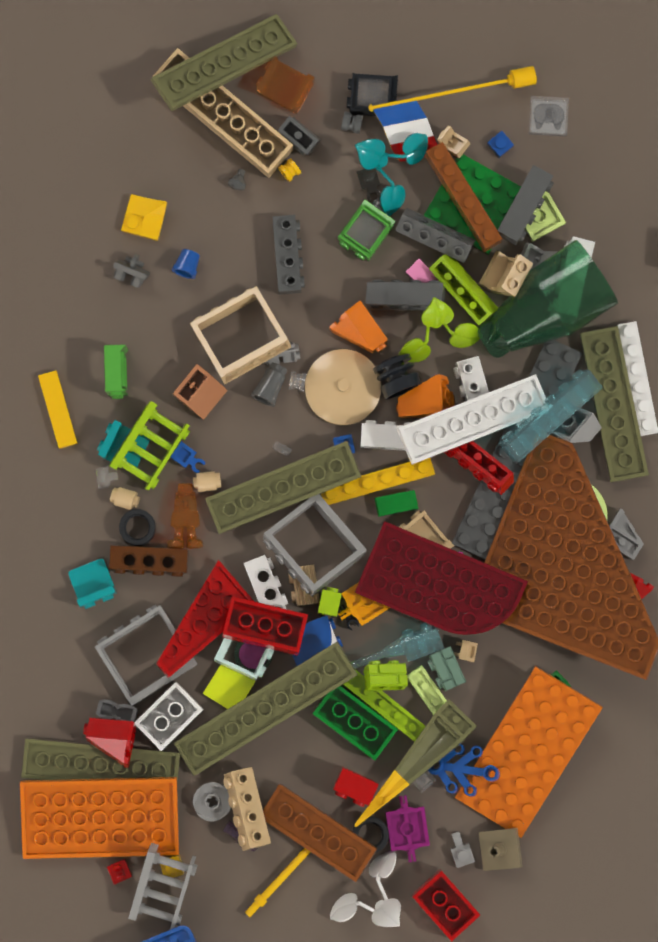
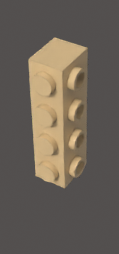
M252 767L225 774L224 786L228 790V802L233 810V823L238 830V843L242 850H250L271 844Z

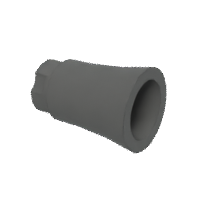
M272 362L269 368L266 369L257 387L251 393V396L263 404L275 407L287 369Z

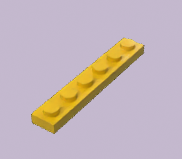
M431 458L411 465V462L362 475L361 478L321 493L328 505L430 477L435 475Z

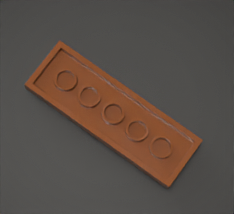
M282 784L278 785L263 809L267 823L355 882L358 881L378 849Z

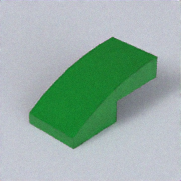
M415 490L374 498L378 517L418 509Z

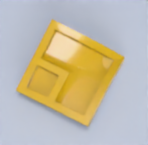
M131 194L121 231L158 241L167 202Z

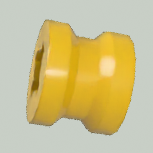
M291 158L287 160L285 165L278 167L288 182H291L295 175L301 174V170Z

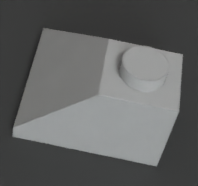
M565 403L543 431L570 443L590 442L602 427L593 412Z

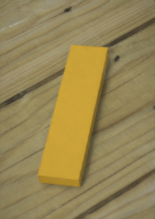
M57 370L38 375L58 448L62 449L78 444Z

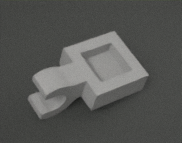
M459 831L452 833L455 847L450 850L456 868L474 863L475 859L469 843L463 844Z

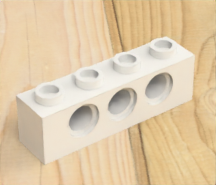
M263 555L245 562L244 566L258 602L286 609L285 605L288 604L285 594H280L278 587L281 586L278 576H273L271 569H274L271 558H266ZM262 571L269 574V579L266 582L258 580V574ZM268 589L276 592V597L273 600L265 598V592Z

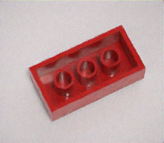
M232 596L222 638L298 655L308 614Z

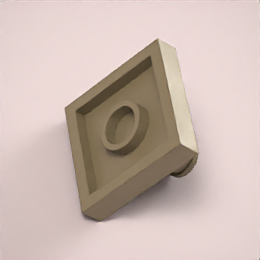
M518 828L478 832L483 871L523 867Z

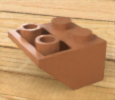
M196 364L174 391L173 395L204 420L228 390L212 375Z

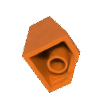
M358 301L345 311L339 318L338 323L335 321L329 327V330L335 335L372 354L375 351L379 353L387 347L385 344L388 341L387 337L361 301Z
M435 375L398 397L396 410L399 417L425 418L455 406L454 394L446 386L449 384L447 376Z

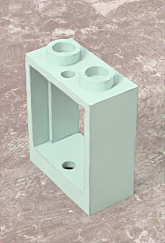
M224 638L214 661L255 681L258 677L262 678L266 667L263 665L266 659H271L274 650L265 649L253 673L224 659L232 643V640Z

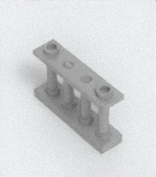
M151 843L128 919L136 921L138 914H148L172 922L171 930L175 926H180L183 916L179 914L190 876H195L198 866L194 864L196 856H192L190 864H186L161 856L157 852L159 845ZM159 863L187 872L185 881L156 873L152 869L153 864L157 865ZM155 880L181 888L180 897L152 890L150 886H147L148 881ZM148 896L177 905L175 914L146 906L142 902L143 897L147 898Z

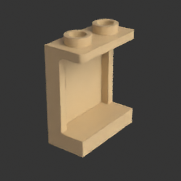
M496 251L478 284L491 293L516 297L533 263L520 254L512 258L500 251Z
M418 510L410 517L412 520L407 525L403 523L399 526L402 529L450 549L454 547L452 542L444 536L429 518L425 510L422 513Z

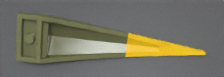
M450 699L433 715L399 765L357 820L355 827L359 826L464 742L477 728V725Z

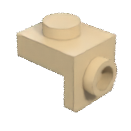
M449 125L440 133L437 139L439 143L443 142L449 153L457 158H460L470 145L469 140L455 133Z

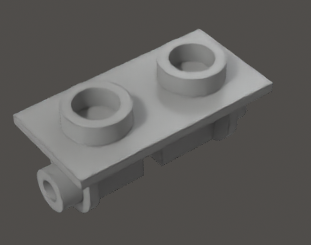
M290 342L291 348L263 364L270 365L272 362L280 364L279 357L283 356L284 363L297 362L300 359V352H296L299 351V345Z

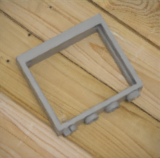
M320 495L306 500L263 535V542L266 548L273 550L277 561L288 568L289 575L293 579H297L300 582L301 589L312 597L364 557L367 551ZM311 506L319 512L353 552V554L316 583L310 580L274 537L276 533Z
M155 604L148 608L146 615L142 617L137 615L132 618L130 625L125 628L123 625L113 631L114 635L109 638L107 636L102 637L97 641L98 645L95 646V649L131 706H134L198 665L193 657L169 679L165 675L133 696L106 653V647L159 614L173 635L176 628L161 605L157 607Z

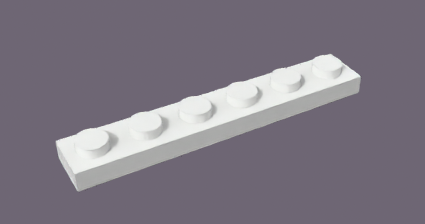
M637 322L618 324L640 435L658 434Z

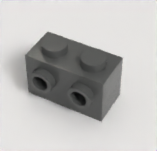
M291 115L278 129L283 137L296 145L295 149L302 155L304 153L310 155L321 141L319 137Z

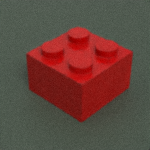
M342 767L333 790H336L335 795L344 799L347 796L353 798V803L364 807L365 804L370 805L379 784Z

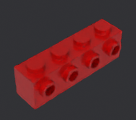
M474 441L444 452L448 457H454L463 469H469L473 472L472 474L477 480H483L494 493L498 492L502 495L514 482V473Z

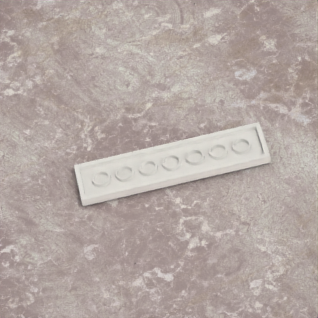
M535 374L399 427L397 431L411 465L551 409Z

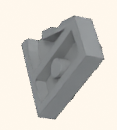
M619 509L609 526L621 553L634 560L644 543L624 514V510Z

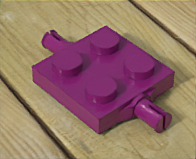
M403 795L404 803L403 797L399 796L401 808L386 812L391 851H407L408 862H412V858L413 862H416L415 850L419 847L430 846L424 806L408 807L407 795Z

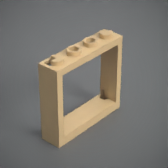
M257 286L245 290L238 297L229 299L220 307H214L209 313L196 317L190 323L224 385L291 348L287 336ZM258 300L279 337L222 368L201 330Z

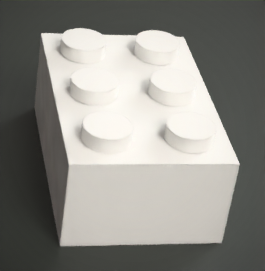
M175 682L135 721V725L160 751H163L204 709L178 682Z

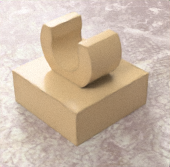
M466 640L456 642V645L461 646L460 653L454 652V655L461 660L474 662L478 643Z

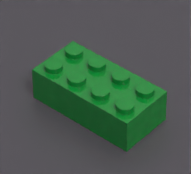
M341 686L326 694L312 713L373 760L377 759L398 730Z

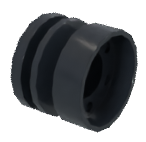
M410 354L391 357L373 368L375 374L383 372V374L377 377V381L387 380V383L381 387L385 400L407 393L422 384L418 372L408 373V370L414 367V363L404 364L411 360Z

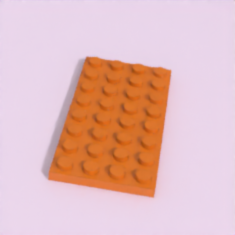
M535 666L484 748L482 756L477 759L473 766L485 768L488 765H493L497 767L500 771L498 780L490 782L483 776L468 774L466 778L470 784L477 788L476 795L473 797L467 796L461 785L455 798L505 829L518 828V835L522 838L603 706ZM491 771L490 777H494L495 771ZM473 787L468 789L469 794L473 792Z
M177 777L20 781L23 859L147 856L151 843L159 845L157 852L161 856L179 855Z

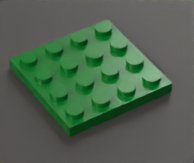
M462 154L460 158H456L455 163L498 230L521 186ZM441 184L424 216L475 239ZM476 240L473 247L483 252ZM492 249L486 251L485 254L489 255Z

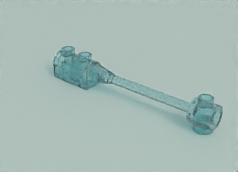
M422 623L420 630L413 632L412 629H406L402 632V637H399L398 640L386 646L383 650L352 661L351 664L354 668L369 664L371 661L405 655L407 661L410 662L442 650L444 646L437 627L428 623Z

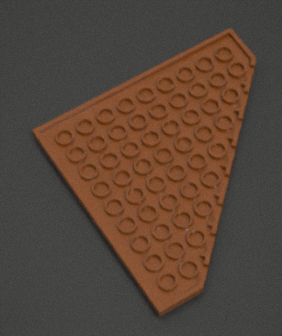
M537 430L484 562L528 581L516 609L503 624L647 680L658 653V635L574 444Z

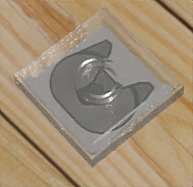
M531 96L529 134L567 136L569 98Z

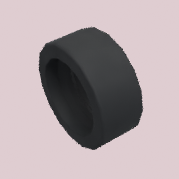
M132 509L121 518L119 532L127 543L134 546H143L153 539L156 532V523L147 511ZM135 516L145 518L149 524L148 533L141 539L132 538L126 530L127 522Z
M370 816L359 826L355 827L354 825L352 831L359 835L363 825L367 823L376 824L382 834L379 843L374 845L378 848L375 852L377 853L387 844L389 834L385 823L381 819Z

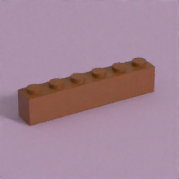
M441 142L426 151L425 157L483 252L485 253L500 244L502 237L444 143Z

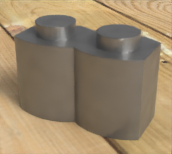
M106 699L99 700L96 715L102 719L133 722L136 721L138 710L129 704L118 705Z

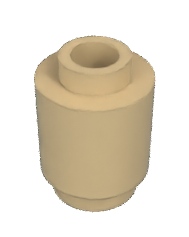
M220 472L196 473L197 477H193L194 489L198 488L199 492L213 491L221 488Z
M114 487L110 502L114 503L115 506L132 510L134 507L137 508L140 497L137 496L138 493L135 491Z

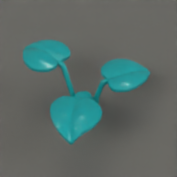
M413 133L409 135L403 143V152L405 153L403 155L386 153L385 144L379 139H368L355 144L361 166L367 170L376 167V170L391 185L383 188L380 197L382 210L388 216H391L403 205L406 193L403 186L395 185L391 178L382 170V167L387 165L388 157L406 158L407 163L410 165L420 162L428 148L426 134Z

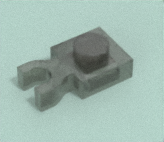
M376 169L357 171L356 174L361 190H367V201H372L371 194H376L377 198H380L381 193L376 188L380 186Z

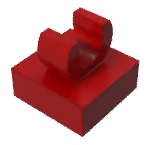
M126 859L107 866L114 885L133 877Z

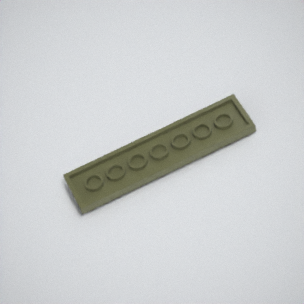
M275 14L153 76L151 82L170 110L174 111L290 51L298 43L279 16Z
M618 326L580 333L596 416L602 427L600 435L610 483L648 476L649 473Z
M345 441L205 499L219 534H222L362 476L348 441Z
M26 738L21 778L68 780L177 777L178 784L180 753L133 748L129 768H125L91 744Z

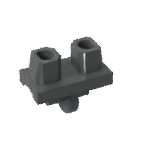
M135 254L133 258L126 256V262L118 260L113 266L115 268V279L124 281L127 273L133 275L130 284L137 288L141 287L144 280L149 277L150 272L141 269L144 263L138 261L140 256L138 254Z

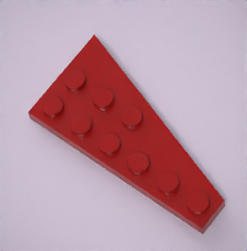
M219 560L156 663L168 679L223 633L232 596L254 601Z

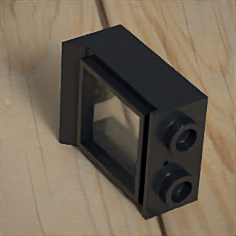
M353 73L352 79L348 78V90H351V97H347V108L350 109V113L352 115L376 116L374 112L369 111L368 107L370 104L374 106L396 101L398 75L384 76Z

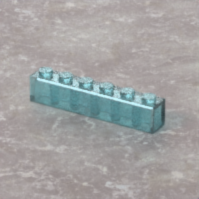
M580 369L575 372L570 382H565L559 386V391L555 395H549L541 407L538 406L530 412L531 416L529 418L522 419L517 423V428L513 432L509 431L502 437L503 440L499 445L513 462L521 461L603 388L590 370Z

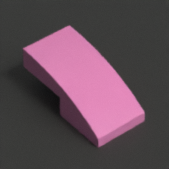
M420 259L406 271V274L412 280H419L421 283H429L431 280L439 281Z

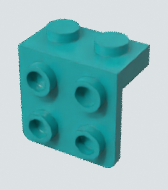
M114 420L113 424L109 423L105 431L107 437L105 441L101 440L98 445V455L111 462L131 429ZM138 435L135 442L146 450L150 439L144 435ZM128 451L125 456L126 461L135 467H138L142 458L133 451Z
M103 559L95 560L70 570L68 573L78 598L77 603L81 608H91L96 606L95 602L103 600V602L109 601L114 598L113 595L117 594Z

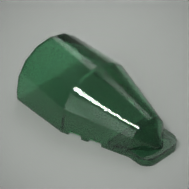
M574 240L531 269L516 297L510 296L505 300L492 317L479 326L477 334L488 352L493 357L500 358L508 352L571 336L619 303L593 259L577 240Z

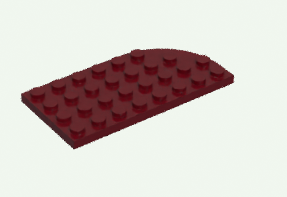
M384 521L354 593L444 631L460 635H472L489 631L503 623L516 609L528 581Z

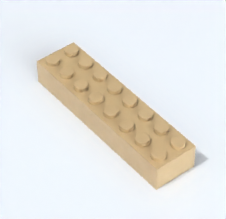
M177 48L153 76L189 59V57ZM223 85L183 105V107L268 178L271 177L293 151V144Z

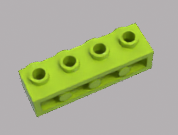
M445 254L429 268L478 325L486 322L499 310L455 258Z

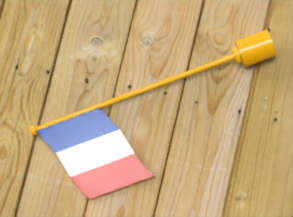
M533 66L509 71L507 79L374 106L370 104L368 109L375 113L383 126L394 154H405L403 152V143L413 133L427 135L428 151L438 144L428 119L417 102L418 100L507 82L513 89L536 85V72ZM397 158L400 162L406 161V158Z

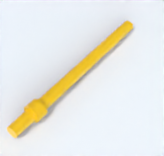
M304 848L265 891L254 898L255 901L245 913L251 917L260 906L263 907L268 902L267 899L311 852Z

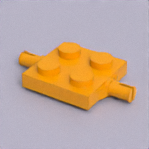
M357 583L342 593L347 608L338 613V615L343 620L352 614L360 625L363 626L390 609V607L354 593L358 585Z

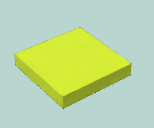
M220 665L203 694L229 709L246 698L256 681Z

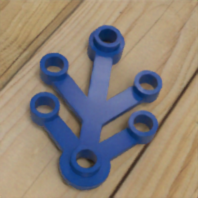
M460 744V752H456L455 748L439 761L440 766L438 769L432 766L428 771L433 775H439L446 786V791L455 794L459 789L458 784L451 781L445 771L453 772L463 786L464 793L467 796L473 797L477 793V788L470 784L464 774L483 776L486 780L494 782L498 780L500 771L493 765H488L485 768L465 766L474 758L482 756L483 749L479 746H473L469 753L454 764L447 763L455 755L464 754L465 747ZM476 749L480 750V753L478 755L474 754V751ZM491 771H495L494 777H490ZM451 784L455 786L453 791L449 790ZM473 787V792L469 794L468 789Z

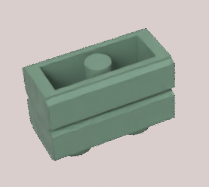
M451 646L429 655L430 660L427 663L431 671H436L438 678H435L439 689L443 688L444 691H447L466 682Z

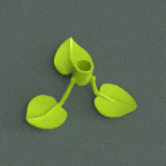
M433 297L421 318L423 324L426 325L424 342L420 338L412 339L402 347L398 355L410 354L411 360L408 362L412 363L425 360L431 353L430 346L426 345L429 342L430 327L439 328L443 324L449 334L452 335L449 338L450 344L457 348H465L475 344L482 337V333L476 325L471 323H463L452 331L447 324L453 320V310L445 302Z

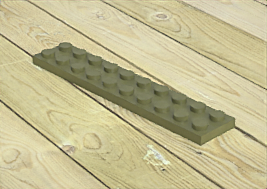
M337 641L174 742V745L193 776L354 678L358 673Z

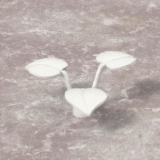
M394 851L379 855L372 861L369 867V874L371 877H376L384 900L378 901L374 909L357 901L355 893L345 894L333 905L330 913L331 920L337 922L347 921L354 916L357 906H362L373 912L372 922L375 925L381 927L400 926L401 904L395 898L388 899L380 881L381 878H387L394 870L396 864V853Z

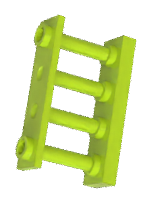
M152 401L148 402L108 465L114 470H117L118 467L120 469L124 468L145 481L147 484L144 489L148 491L150 488L154 489L159 482L158 475L181 439L185 440L190 433L188 430L190 425L184 424L182 428L159 414L158 410L155 409L157 404ZM148 419H154L178 434L173 443H169L147 429L148 426L145 424ZM138 435H144L167 450L162 460L137 445L135 440ZM133 451L157 466L152 476L127 462L125 458L127 452Z

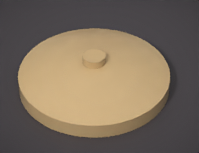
M348 349L327 352L312 364L307 373L305 394L308 404L319 418L330 424L347 426L361 422L374 411L381 395V381H377L379 373H374V364L359 352Z

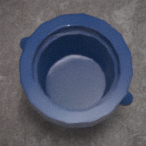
M182 249L176 263L173 265L172 271L181 277L195 279L200 255L192 250Z

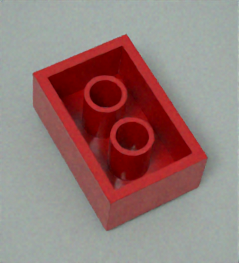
M441 869L411 895L451 942L480 916V913Z

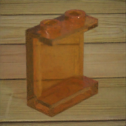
M275 56L273 60L268 61L265 67V75L263 77L260 76L256 83L257 93L297 114L315 83V77L310 74L304 75L280 62Z

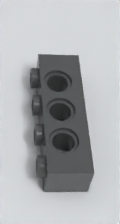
M408 208L402 214L395 230L463 263L468 258L476 241Z

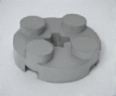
M217 782L205 783L199 787L193 797V806L198 816L206 821H217L225 817L231 809L228 802V790L224 785ZM215 796L218 804L210 807L207 799Z

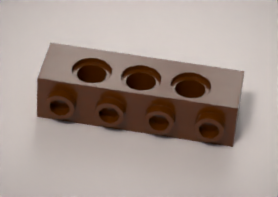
M110 545L109 569L114 570V573L125 574V570H130L136 575H144L145 571L152 572V575L164 576V572L171 573V576L183 577V573H188L189 550ZM128 555H133L135 558V562L131 566L125 564V558ZM147 556L154 558V564L150 567L144 565V559ZM167 557H171L174 561L170 568H166L163 565V560Z

